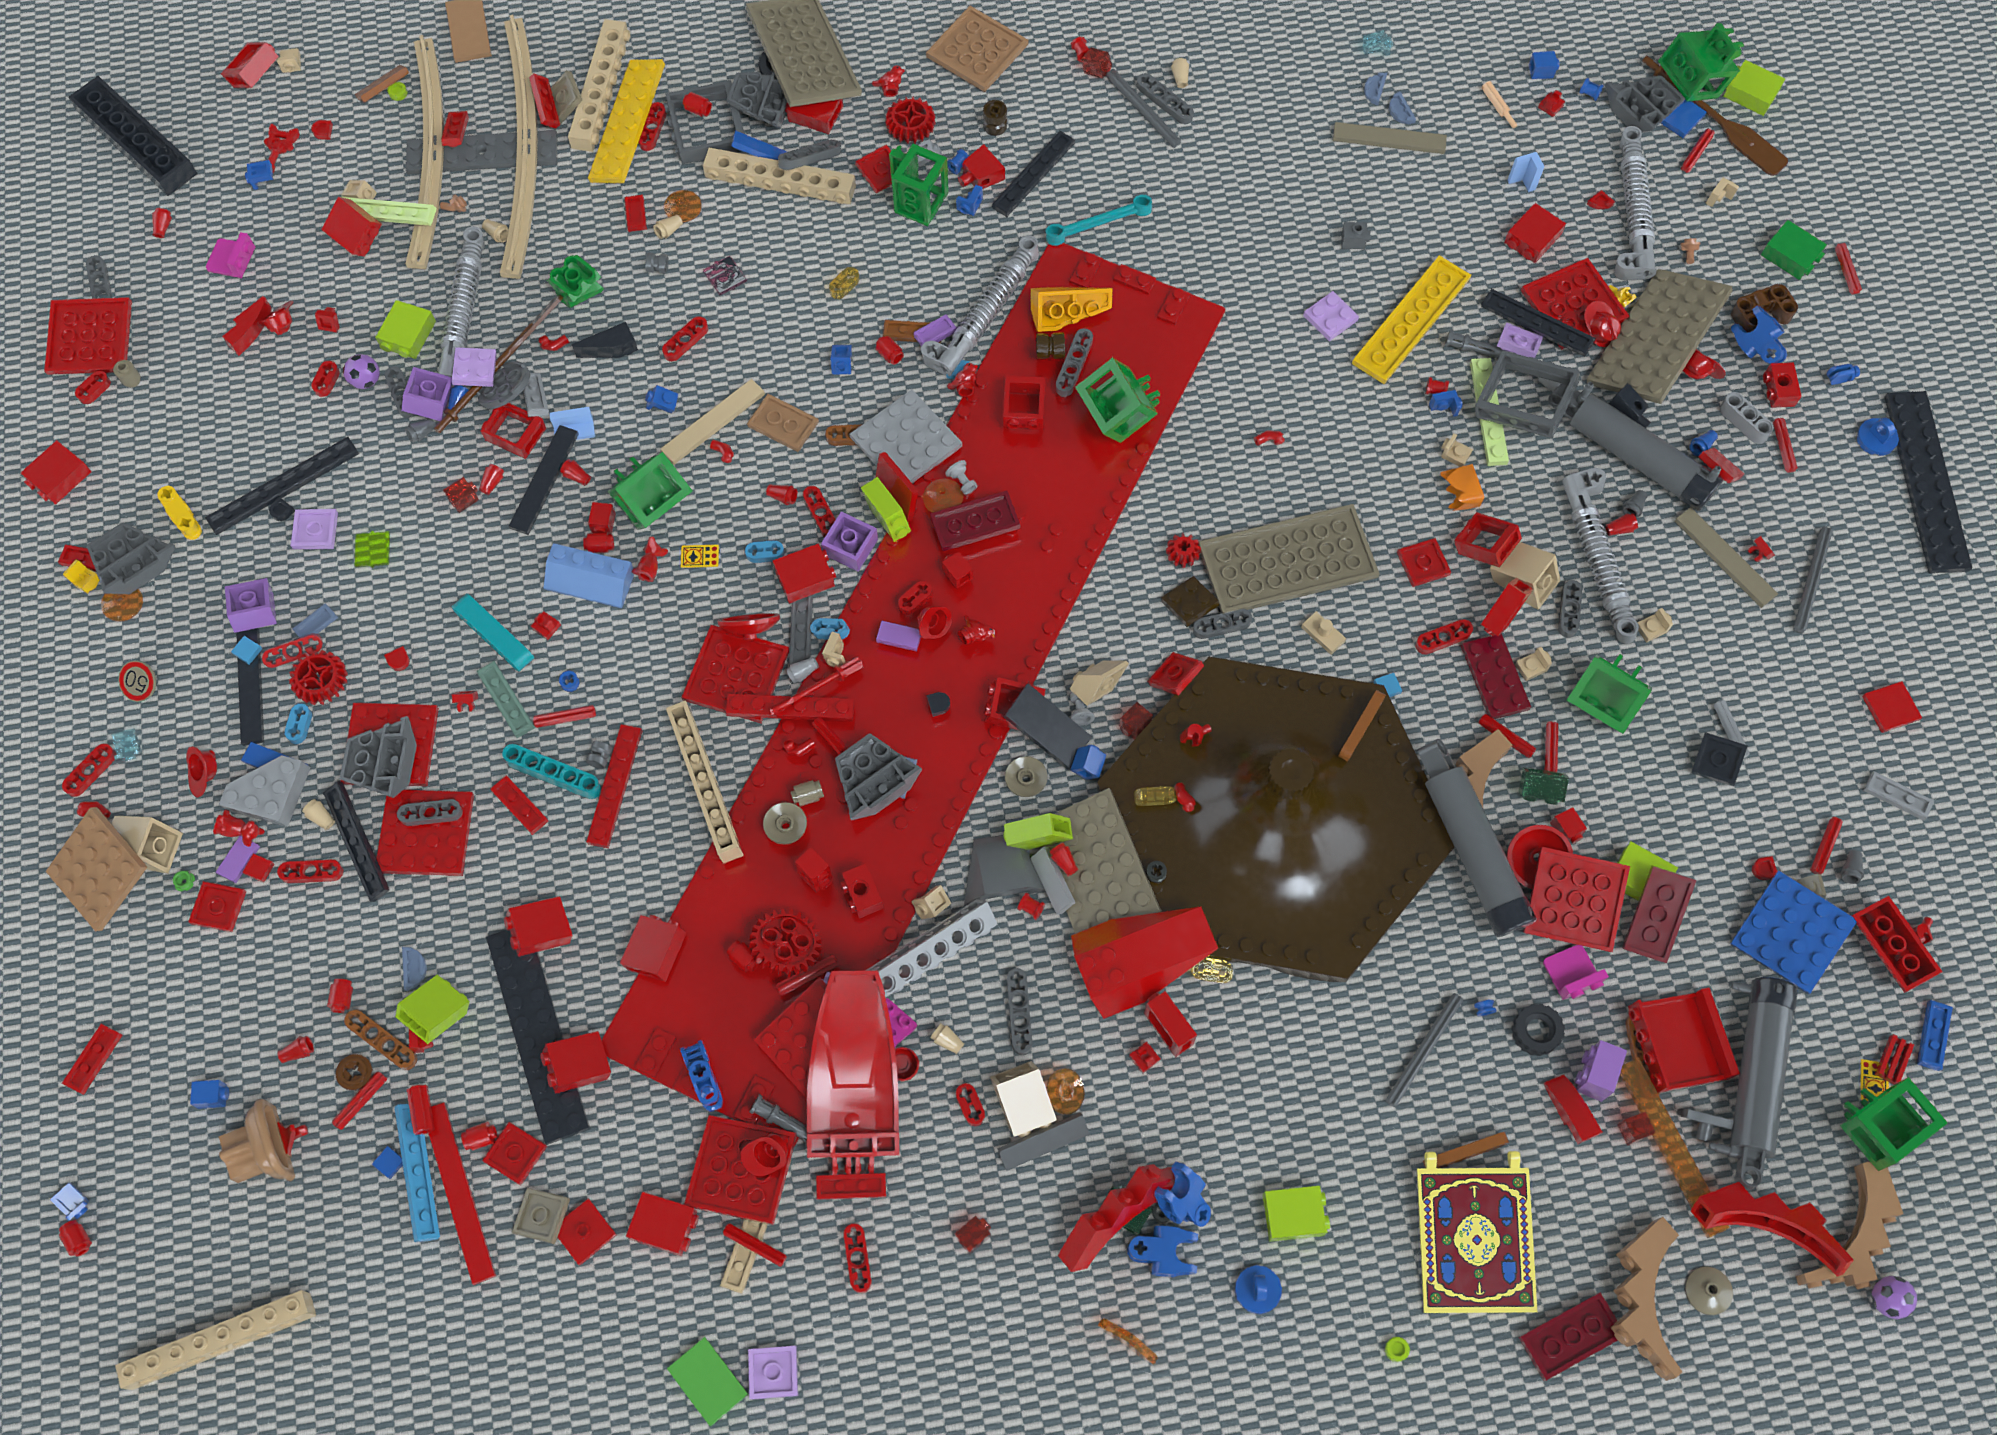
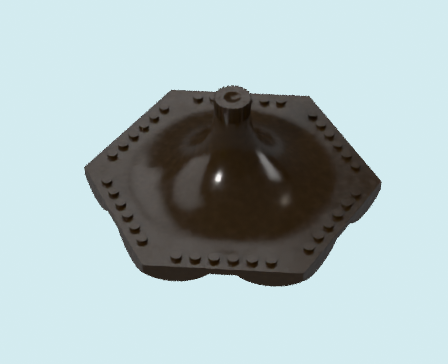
M1208 656L1203 662L1204 667L1180 695H1174L1100 778L1097 782L1098 793L1108 788L1112 790L1146 875L1147 867L1153 861H1160L1166 866L1167 873L1162 882L1154 883L1149 880L1161 911L1202 906L1218 945V949L1203 959V961L1239 962L1268 967L1288 975L1311 980L1347 982L1455 848L1425 785L1428 781L1427 776L1384 685ZM1378 690L1384 693L1386 697L1347 762L1338 756L1374 693ZM1199 724L1202 727L1209 724L1211 732L1203 736L1199 746H1192L1191 739L1187 740L1186 744L1180 742L1181 733L1190 725ZM1177 783H1183L1186 791L1195 799L1196 805L1193 811H1184L1183 805L1178 802L1174 789ZM1157 867L1153 868L1152 875L1155 876L1157 874V877L1161 876L1162 869L1158 868L1157 870Z

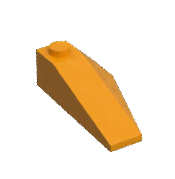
M1031 288V311L1038 332L1057 331L1068 324H1074L1083 318L1094 316L1112 308V288Z

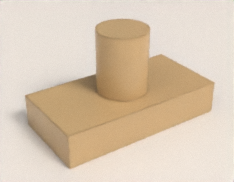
M1317 611L1301 626L1330 655L1346 641V638L1333 627V623L1328 619H1324Z

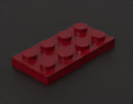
M1008 491L930 513V518L942 551L1020 529V522Z
M1502 633L1499 636L1494 635L1462 643L1461 648L1486 712L1490 717L1498 719L1531 709L1530 702Z
M1651 865L1622 948L1667 963L1697 880Z
M1600 1292L1518 1338L1543 1381H1547L1618 1341L1614 1331L1611 1329L1618 1320Z

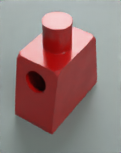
M983 144L963 161V175L958 177L962 187L972 183L973 186L978 185L985 189L1005 180V167Z

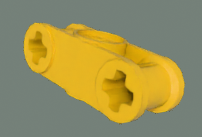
M172 486L160 488L157 493L158 499L184 537L189 540H195L200 537L202 529L186 502Z

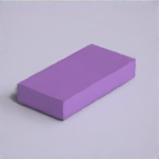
M946 314L915 331L914 337L921 346L927 341L940 342L954 334L957 327Z
M881 621L876 642L917 651L921 636L919 629Z
M239 836L215 873L236 884L242 876V872L251 856L257 853L260 846L252 842L251 846L247 847L242 842V836Z

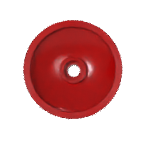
M759 613L731 616L718 619L717 624L731 634L744 635V639L757 638V634L769 630L778 623L780 614Z
M1532 825L1519 831L1509 843L1507 849L1508 862L1518 882L1527 888L1532 889L1537 867L1534 855L1540 853L1541 847L1573 853L1572 846L1566 836L1551 826Z

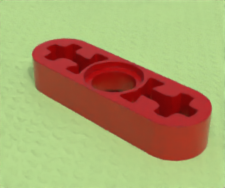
M654 102L651 104L638 142L640 149L643 151H651L656 146L667 116L663 103ZM650 124L657 125L655 129L647 128Z
M700 316L694 317L662 347L664 358L670 362L678 360L705 336L709 329L706 319ZM683 336L691 337L688 342L680 341Z
M809 486L803 491V499L820 533L825 537L829 532L826 529L825 521H828L829 526L832 527L836 519L820 489L816 486ZM809 494H813L816 497L817 503L814 504V501L811 497H809ZM819 508L826 510V514L823 516H817L815 512Z
M1461 619L1421 634L1416 641L1415 647L1419 653L1426 655L1457 644L1471 636L1473 625L1470 621ZM1460 627H1462L1463 629H1467L1466 633H1464V631H1457H1459ZM1447 633L1450 640L1442 641L1439 638V634ZM1425 641V643H1431L1429 647H1427L1426 645H1422V642Z
M311 633L265 650L262 655V661L267 667L275 668L295 661L298 658H303L305 653L312 655L313 650L317 652L321 650L323 639L320 635ZM310 638L313 641L319 642L316 648H313V646L305 647L306 652H303V647L299 643L302 641L303 645H306L310 642ZM289 645L298 647L299 653L296 656H291L287 653L286 649ZM282 648L283 655L277 657L276 662L273 663L272 660H267L269 653L273 655L280 654L281 651L279 649Z
M108 744L98 745L64 779L62 783L63 791L71 797H78L83 794L114 762L117 755L116 751ZM104 751L108 753L106 757L101 755ZM93 765V773L85 775L86 767ZM81 776V777H83L85 780L82 781V780L79 779L78 777ZM73 783L77 785L75 789L71 787Z
M332 859L289 861L282 863L277 870L279 878L285 883L337 881L344 873L342 865ZM321 866L324 870H331L332 866H334L337 871H333L331 875L328 871H322ZM308 867H316V872L313 876L307 877L305 875ZM290 868L294 872H299L300 877L297 873H289V877L284 873L288 872Z
M850 1224L843 1233L850 1284L855 1292L862 1294L869 1291L872 1286L866 1237L863 1228L859 1224ZM852 1229H856L858 1233L861 1232V1235L857 1236L858 1245L863 1243V1248L854 1247L849 1250V1246H854L852 1238H848V1235L852 1233ZM855 1252L864 1254V1261L860 1265H854L851 1262V1256ZM866 1267L867 1271H862V1276L865 1280L868 1279V1283L864 1284V1288H860L859 1285H855V1281L859 1279L858 1273H853L852 1270H861Z

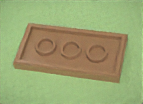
M453 0L445 2L455 62L492 56L483 0Z

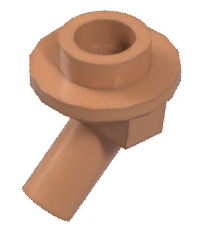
M453 195V198L449 200L450 203H440V208L443 210L466 211L467 203L462 196Z
M1696 238L1684 239V243H1680L1681 251H1686L1687 264L1694 263V250H1699L1700 242H1696Z

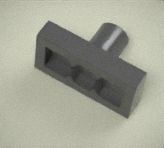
M1682 1108L1681 1117L1699 1121L1697 1139L1710 1142L1713 1125L1733 1130L1734 1120Z

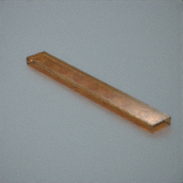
M1637 1058L1622 1066L1620 1076L1692 1209L1699 1196L1710 1193V1190L1640 1059ZM1699 1222L1707 1238L1730 1228L1729 1225H1720L1705 1229Z

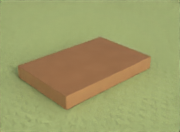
M767 394L748 421L747 426L799 452L819 423V420Z

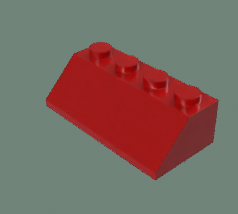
M1890 896L1852 915L1857 922V926L1904 993L1943 972Z

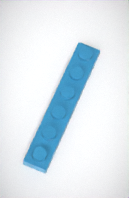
M400 1104L395 1106L394 1109L414 1242L437 1240L440 1234L424 1134L415 1135L413 1133L409 1104Z

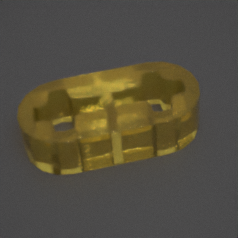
M847 267L829 284L830 296L834 299L844 298L859 283L858 270L854 267Z
M1165 786L1137 789L1134 792L1135 804L1139 806H1152L1174 803L1176 801L1175 788Z
M1205 958L1191 968V973L1199 980L1227 983L1233 977V968L1229 962ZM1200 964L1204 965L1202 972H1198ZM1222 968L1226 969L1224 976L1220 975Z

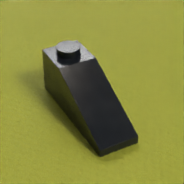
M626 322L571 344L576 358H621L638 350L636 341Z

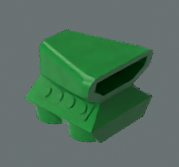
M577 254L566 257L564 265L561 268L553 269L550 272V278L547 279V282L555 290L556 295L563 297L561 302L568 308H572L604 290L597 283L601 278L597 270Z

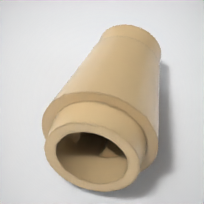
M1184 58L1175 59L1172 62L1171 69L1177 87L1185 88L1188 86L1189 63Z
M678 215L657 221L653 229L658 238L667 239L683 225V222Z
M489 219L484 220L482 228L496 242L503 243L507 241L509 229L506 225Z
M313 799L302 810L305 814L304 817L325 830L330 829L335 823L321 801L317 802Z
M940 1023L930 1037L934 1040L933 1043L955 1054L965 1044L947 1024L944 1026Z

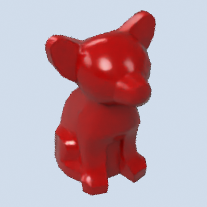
M651 536L643 548L645 555L640 559L639 565L632 569V573L638 575L640 580L653 582L657 575V557H663L668 553V549L661 548L655 541V538Z
M227 809L224 810L223 815L219 814L216 818L213 828L215 835L219 834L226 837L242 836V842L247 847L251 846L253 839L265 832L264 829L259 828L252 820L245 823L242 819L231 816L230 811Z

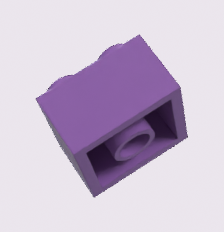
M413 367L403 394L402 411L441 421L444 415L443 411L446 409L449 401L452 377Z
M840 512L821 543L822 550H826L829 558L859 572L878 541L877 528L844 512Z
M267 578L225 586L227 617L234 633L277 624L274 594Z
M1602 1040L1596 1045H1592L1589 1051L1586 1050L1582 1057L1581 1062L1584 1063V1067L1576 1076L1575 1083L1578 1084L1576 1090L1601 1102L1613 1094L1627 1050Z

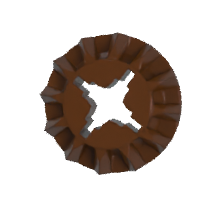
M352 1054L342 1059L338 1064L335 1074L336 1080L344 1089L356 1091L371 1079L373 1069L366 1057ZM358 1067V1071L362 1075L354 1076L353 1079H351L352 1075L350 1074V1072L347 1071V1069L355 1070Z

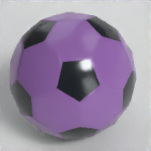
M357 354L348 358L343 367V374L346 381L352 387L363 390L376 384L380 376V369L372 357Z
M1890 1275L1879 1279L1875 1283L1872 1290V1301L1875 1308L1881 1314L1888 1318L1901 1319L1911 1315L1915 1310L1917 1294L1914 1287L1907 1280L1899 1276Z

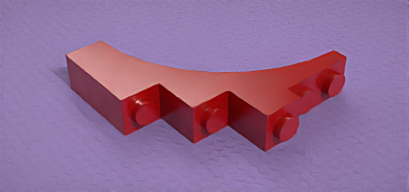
M1154 1164L1138 1167L1126 1188L1110 1190L1098 1211L1082 1214L1058 1254V1257L1071 1272L1087 1269L1105 1244L1124 1225L1157 1202L1154 1193L1158 1186L1170 1191L1175 1182V1176L1171 1170L1172 1167L1159 1169Z
M1736 1182L1699 1196L1690 1210L1705 1229L1720 1225H1742L1759 1228L1784 1237L1810 1252L1837 1277L1843 1275L1854 1261L1823 1226L1827 1220L1811 1202L1790 1209L1775 1192L1754 1199L1740 1182Z

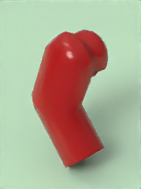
M1267 430L1255 436L1254 442L1259 446L1269 440H1274L1275 445H1280L1284 443L1285 439L1281 431Z
M713 439L710 449L721 452L722 462L731 463L732 457H734L731 446Z

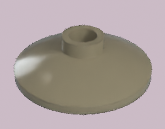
M1025 756L1013 760L1005 772L1007 787L1012 793L1020 797L1035 796L1047 784L1048 774L1045 766L1033 757ZM1028 777L1030 781L1024 782L1022 779Z
M779 803L768 810L764 817L763 827L766 835L772 841L778 844H790L803 836L807 827V819L799 806L792 803ZM785 823L790 824L787 829L782 828V825Z
M1701 1267L1694 1270L1686 1280L1685 1292L1687 1299L1697 1311L1706 1315H1717L1726 1311L1731 1305L1733 1288L1727 1276L1720 1270L1713 1267ZM1709 1286L1715 1288V1294L1709 1292Z

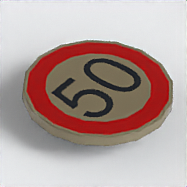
M139 660L127 662L122 666L119 672L118 683L123 695L135 702L149 699L156 689V677L152 668Z

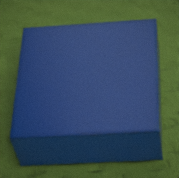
M387 1146L372 1165L388 1179H391L403 1166L402 1157Z

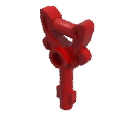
M270 124L269 138L264 139V143L271 151L268 160L272 164L273 173L276 168L275 162L278 155L294 149L293 144L300 136L297 128L287 132L278 130L274 124Z

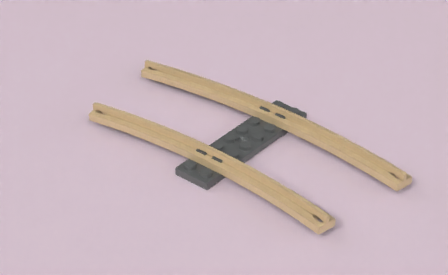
M510 15L511 20L504 21L514 76L517 132L464 136L462 145L456 147L442 146L441 137L444 130L443 104L434 42L432 37L424 39L423 35H419L420 40L414 41L422 94L423 138L407 139L406 172L407 175L421 174L418 203L431 204L437 209L431 226L414 224L405 263L407 268L425 270L427 268L436 228L443 172L516 167L512 213L500 275L505 278H521L532 222L537 166L558 165L557 131H537L536 102L529 79L533 74L522 18L514 19V16Z

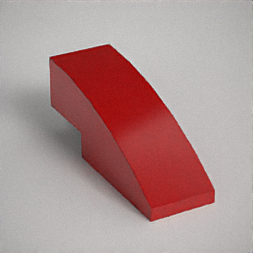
M264 296L235 317L233 321L236 326L222 336L229 348L238 356L256 340L265 326L263 323L259 324V322L263 321L272 311L269 302Z
M1564 1074L1543 1083L1564 1125H1568L1577 1144L1603 1133L1589 1107Z

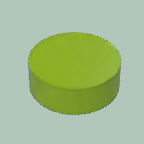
M395 82L387 89L390 98L394 101H401L408 94L406 86L401 82Z
M1393 1337L1385 1344V1354L1391 1361L1401 1362L1410 1353L1409 1344L1401 1337Z

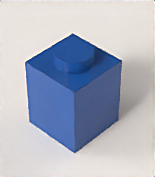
M1555 51L1533 52L1529 62L1531 79L1554 78L1556 70L1559 69V59H1556Z
M1095 745L1079 747L1070 771L1086 780L1099 778L1106 754L1099 751L1100 749Z
M220 1080L192 1082L190 1105L198 1109L226 1107V1100L229 1099L227 1084Z

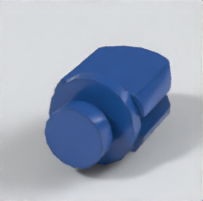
M1844 364L1830 368L1826 374L1831 385L1853 381L1855 377H1859L1860 369L1857 365Z

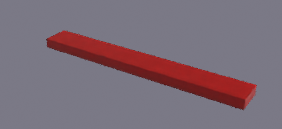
M443 1102L431 1107L435 1130L428 1134L472 1285H476L497 1276L447 1106Z

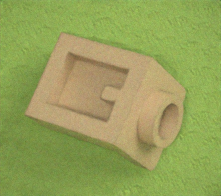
M298 48L280 50V57L277 58V63L282 73L301 71Z
M1722 177L1705 204L1713 207L1716 201L1721 202L1724 196L1731 200L1739 186Z
M350 180L341 196L373 200L377 193L365 180Z
M1454 433L1450 439L1446 438L1441 447L1444 450L1441 458L1462 467L1467 462L1473 449L1456 441L1457 435Z
M1663 608L1658 609L1654 615L1637 622L1639 626L1638 631L1646 643L1666 634L1673 625L1670 615Z
M831 632L822 652L826 663L832 667H838L846 663L844 656L841 655L844 643L840 634Z
M1539 647L1535 653L1518 660L1515 666L1524 680L1528 681L1547 672L1552 662L1549 653L1544 651L1542 647Z
M938 885L923 897L914 899L912 904L921 919L936 917L951 902L942 885Z

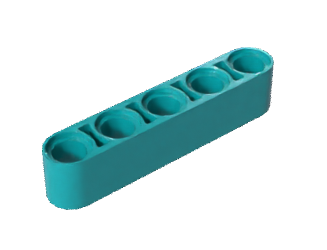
M468 593L451 606L453 611L516 671L520 672L534 659L532 653Z
M509 744L503 749V758L508 766L514 770L588 799H596L600 796L601 785L596 776L516 744ZM518 754L517 758L510 759L512 755ZM537 761L535 766L529 767L530 763ZM551 769H556L555 773L548 774ZM571 776H575V777H576V778L574 779V781H572V782H567V779H568L569 777H571ZM589 784H595L592 789H586Z

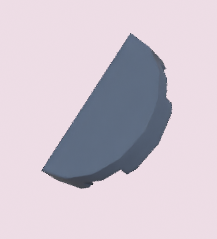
M1380 72L1378 75L1369 77L1364 86L1366 98L1377 106L1387 73Z
M1399 91L1394 94L1389 104L1390 115L1394 120L1403 124L1415 123L1416 118L1402 93Z
M402 947L404 990L408 991L414 989L423 981L426 976L427 964L419 951L411 947Z

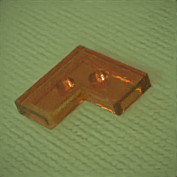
M1105 1318L1101 1319L1098 1326L1110 1337L1125 1344L1142 1359L1153 1365L1158 1359L1157 1355L1135 1335Z

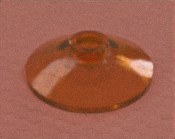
M689 190L673 192L664 202V211L667 217L678 215L683 223L695 219L702 209L699 196Z
M951 479L935 480L926 487L923 493L924 505L932 513L960 505L963 501V492L960 485Z
M139 589L130 594H104L101 601L102 612L113 621L129 620L141 610L143 595Z
M1067 1068L1058 1069L1051 1074L1047 1081L1046 1091L1052 1108L1056 1112L1065 1115L1072 1114L1081 1107L1084 1101L1085 1089L1082 1079L1075 1071Z

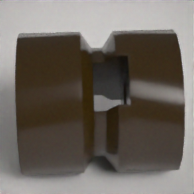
M990 100L983 106V128L991 136L1002 135L1007 129V107L1000 100Z
M1037 333V360L1049 358L1050 355L1054 359H1065L1064 333H1053L1051 337L1045 333Z

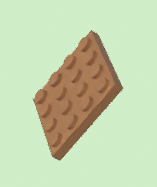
M969 6L926 52V57L983 92H986L1028 46V39L974 7Z
M93 807L87 811L46 870V873L95 931H102L147 869V866L97 807Z

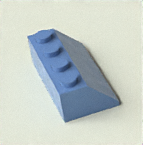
M553 543L546 560L544 590L622 608L634 577L632 573L633 566L629 561Z

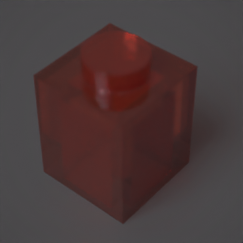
M1092 47L1089 48L1081 59L1084 74L1103 79L1112 67L1109 52Z
M464 477L443 490L447 499L458 513L479 501L476 495L478 489L472 481L468 483Z
M1136 702L1120 718V730L1124 735L1131 736L1135 740L1152 721L1153 715L1139 702Z
M1646 1112L1627 1118L1618 1124L1627 1146L1645 1140L1656 1133Z
M975 1215L954 1235L968 1254L971 1255L991 1237L989 1232L991 1227L983 1217L979 1220Z

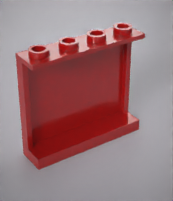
M1710 987L1700 989L1691 994L1641 1002V1000H1637L1628 1006L1629 1017L1633 1021L1636 1038L1641 1044L1644 1053L1643 1059L1648 1065L1651 1083L1657 1093L1725 1081L1740 1074Z

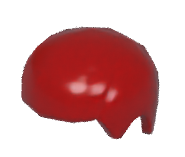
M895 1048L897 1079L900 1082L911 1080L919 1070V1059L910 1048Z

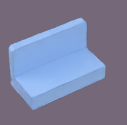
M1534 152L1515 159L1507 180L1509 184L1523 181L1528 192L1536 190L1545 167L1538 153Z
M590 407L550 413L554 435L559 425L578 431L579 435L576 440L595 437L594 421Z

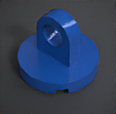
M1886 417L1866 420L1857 431L1858 444L1869 454L1884 456L1891 453L1898 445L1899 437L1893 422Z
M1255 1265L1246 1268L1240 1273L1235 1282L1234 1292L1237 1301L1244 1309L1250 1313L1263 1314L1270 1312L1277 1306L1281 1299L1282 1286L1280 1279L1274 1271L1265 1266Z

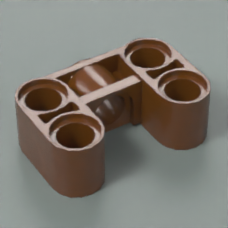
M1774 284L1740 297L1731 310L1730 315L1736 324H1739L1747 333H1750L1756 329L1758 324L1757 317L1752 310L1756 306H1760L1767 313L1770 312L1778 323L1788 324L1797 312L1798 304L1786 286Z

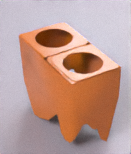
M1473 464L1440 473L1451 484L1446 488V491L1456 495L1454 503L1450 504L1448 508L1457 511L1481 506L1485 496Z

